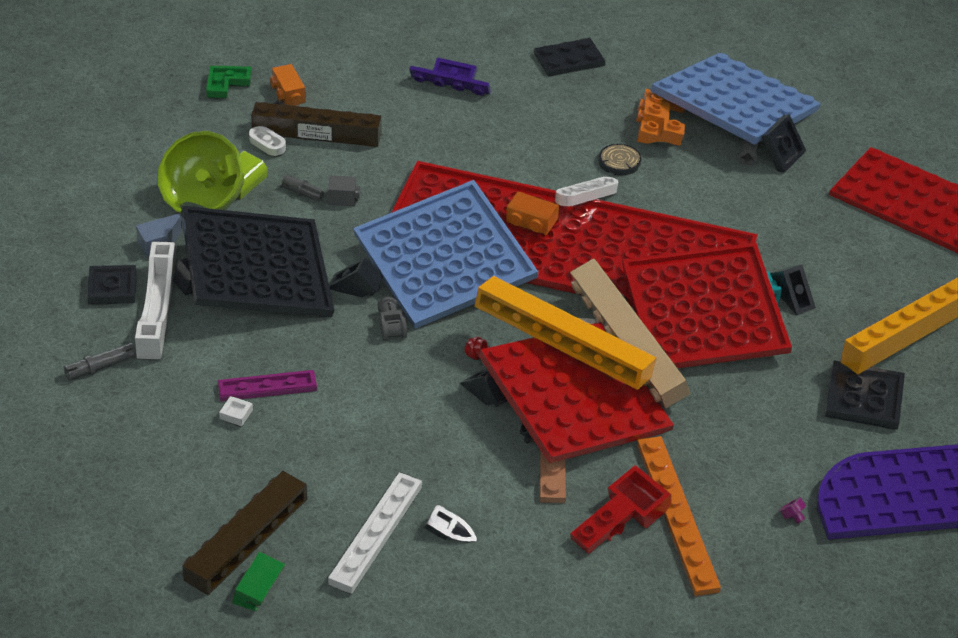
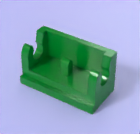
M259 552L235 589L232 604L256 612L258 610L256 605H262L276 579L283 571L285 564Z

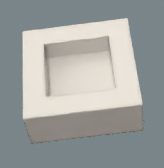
M230 396L219 412L220 419L242 426L253 411V404Z

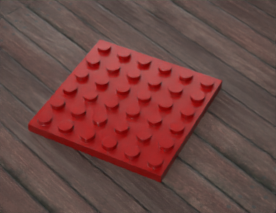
M757 242L622 260V267L635 313L677 368L791 353L792 345Z
M601 322L591 324L605 331L604 325ZM535 337L480 350L479 358L549 464L637 441L638 439L660 435L672 430L674 427L673 422L660 404L654 400L647 386L642 385L637 390Z

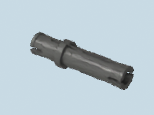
M128 343L93 357L88 355L81 361L65 365L63 367L64 373H68L66 375L68 380L87 373L91 375L98 369L137 357L136 349L132 350L134 348L133 343Z

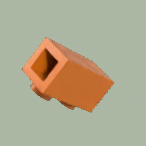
M288 64L272 68L270 85L272 89H276L278 100L283 101L284 104L289 106L306 103L305 86L293 65Z

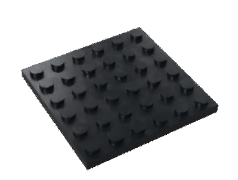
M182 206L181 218L195 305L325 317L333 316L335 310L315 219Z

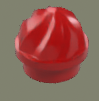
M479 336L470 338L464 347L466 355L473 360H478L480 350L488 348V342Z

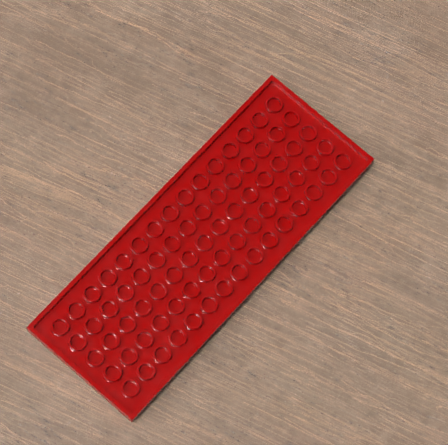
M418 160L392 212H395L474 180L538 270V278L526 283L576 294L571 285L573 278L570 272L595 259L618 291L628 298V304L632 307L634 306L622 267L623 259L756 243L758 236L755 233L598 199L573 206L559 205L558 219L548 234L544 235L531 229H524L523 226L520 227L519 225L511 224V222L508 223L506 221L507 206L515 197L517 191L557 204L555 202L556 190Z

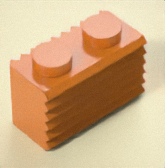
M517 191V194H515V197L507 206L506 221L516 226H523L524 229H531L534 232L547 235L558 219L559 205Z

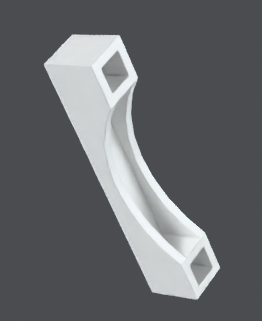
M152 242L145 305L142 317L137 323L135 335L137 359H161L174 283L173 278L177 265L175 242Z

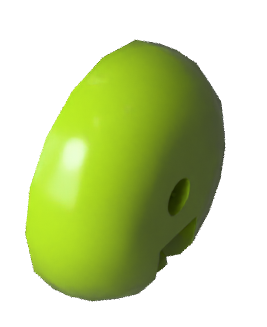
M210 131L191 132L176 140L164 153L158 168V187L164 201L180 214L182 210L180 205L186 201L210 209L227 210L238 198L244 184V173L242 172L238 149L223 135Z

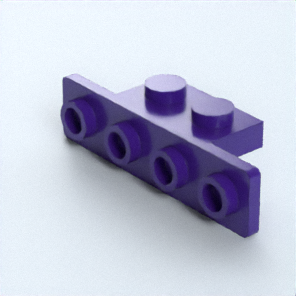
M437 57L433 70L410 66L409 69L411 77L417 82H425L426 80L440 87L444 85L452 86L458 91L467 89L480 96L484 95V93L489 95L491 93L488 82L474 79L477 72V66Z

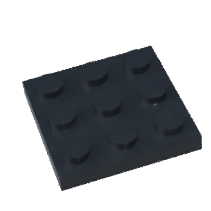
M834 360L825 417L898 430L905 373L870 367L857 374L840 361Z

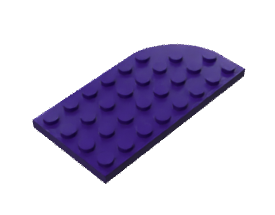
M958 444L863 452L849 456L835 464L824 476L817 498V509L827 539L958 528Z

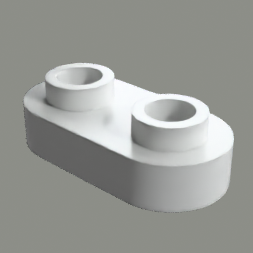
M257 126L249 131L250 143L265 153L278 156L286 151L285 139L267 127Z

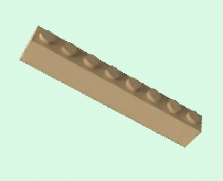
M592 259L571 271L570 273L573 278L571 285L577 295L580 293L583 295L581 298L587 309L592 308L594 310L592 312L594 318L598 323L601 322L605 325V331L657 357L652 377L643 384L644 386L649 385L651 388L649 391L656 402L660 401L665 408H668L690 395L686 379L597 261Z

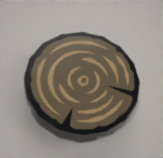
M619 143L605 146L600 151L598 161L604 171L608 173L610 171L614 175L623 176L635 173L641 165L642 158L636 148Z

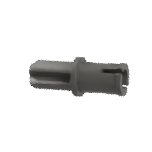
M288 174L282 179L284 184H281V186L294 191L298 196L304 195L320 201L324 195L320 188L308 184L307 180H299Z

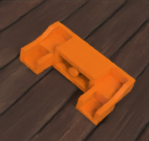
M645 89L637 110L636 121L639 122L637 141L645 144L667 142L680 146L684 137L685 124L677 120H669V112L673 110L684 113L685 109L654 94L650 89Z

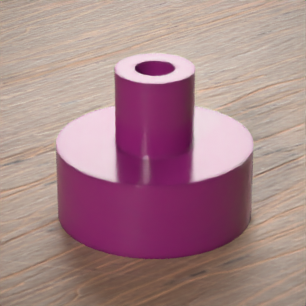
M798 497L784 505L779 511L784 519L793 517L798 524L805 519L801 510L806 507V504L801 497Z

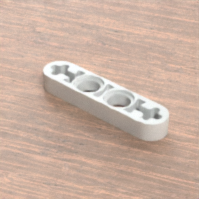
M600 177L560 188L556 191L555 202L562 206H573L617 193L618 180L611 177Z

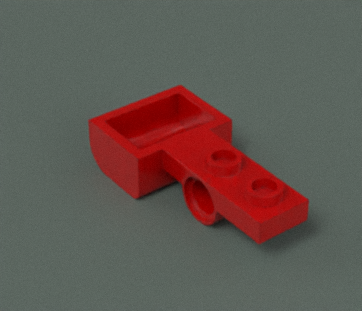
M634 465L608 487L611 500L570 533L571 539L585 552L590 554L606 539L611 541L613 536L616 534L620 535L625 528V524L631 518L635 519L644 528H648L668 510L672 501L671 494L639 467Z

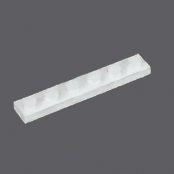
M400 472L398 473L329 576L328 585L351 594L354 592L421 490V480Z

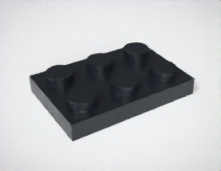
M591 38L534 48V54L548 77L605 66L606 62Z

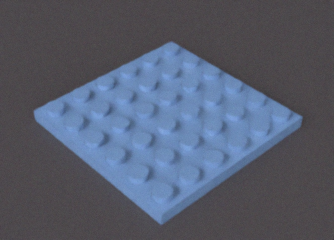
M724 53L713 55L652 84L650 90L654 94L754 145L763 140L761 136L783 115L790 114L793 122L796 123L815 113L821 104L814 100L812 96L803 95L797 92L795 88L785 86L779 80L769 78L763 75L761 71L747 67L743 62L730 59Z
M474 180L353 228L355 237L375 268L383 275L382 279L414 329L475 304L478 287L492 276L515 287L538 278V270Z

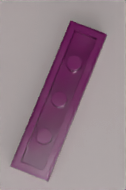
M314 370L221 379L218 380L220 401H227L230 396L238 399L313 392L317 391Z

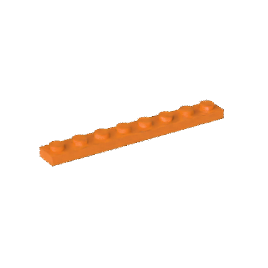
M662 437L638 439L637 446L648 475L671 494V505L664 513V517L694 595L701 596L720 593L721 586Z

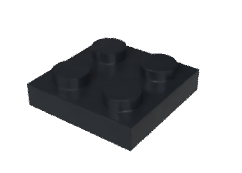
M790 114L783 115L761 136L777 171L781 173L786 172L807 151Z
M136 265L89 266L88 304L135 303Z

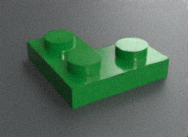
M210 65L206 89L207 97L228 98L229 85L250 86L251 67Z

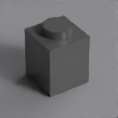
M330 175L328 205L355 206V199H360V186H356V177Z

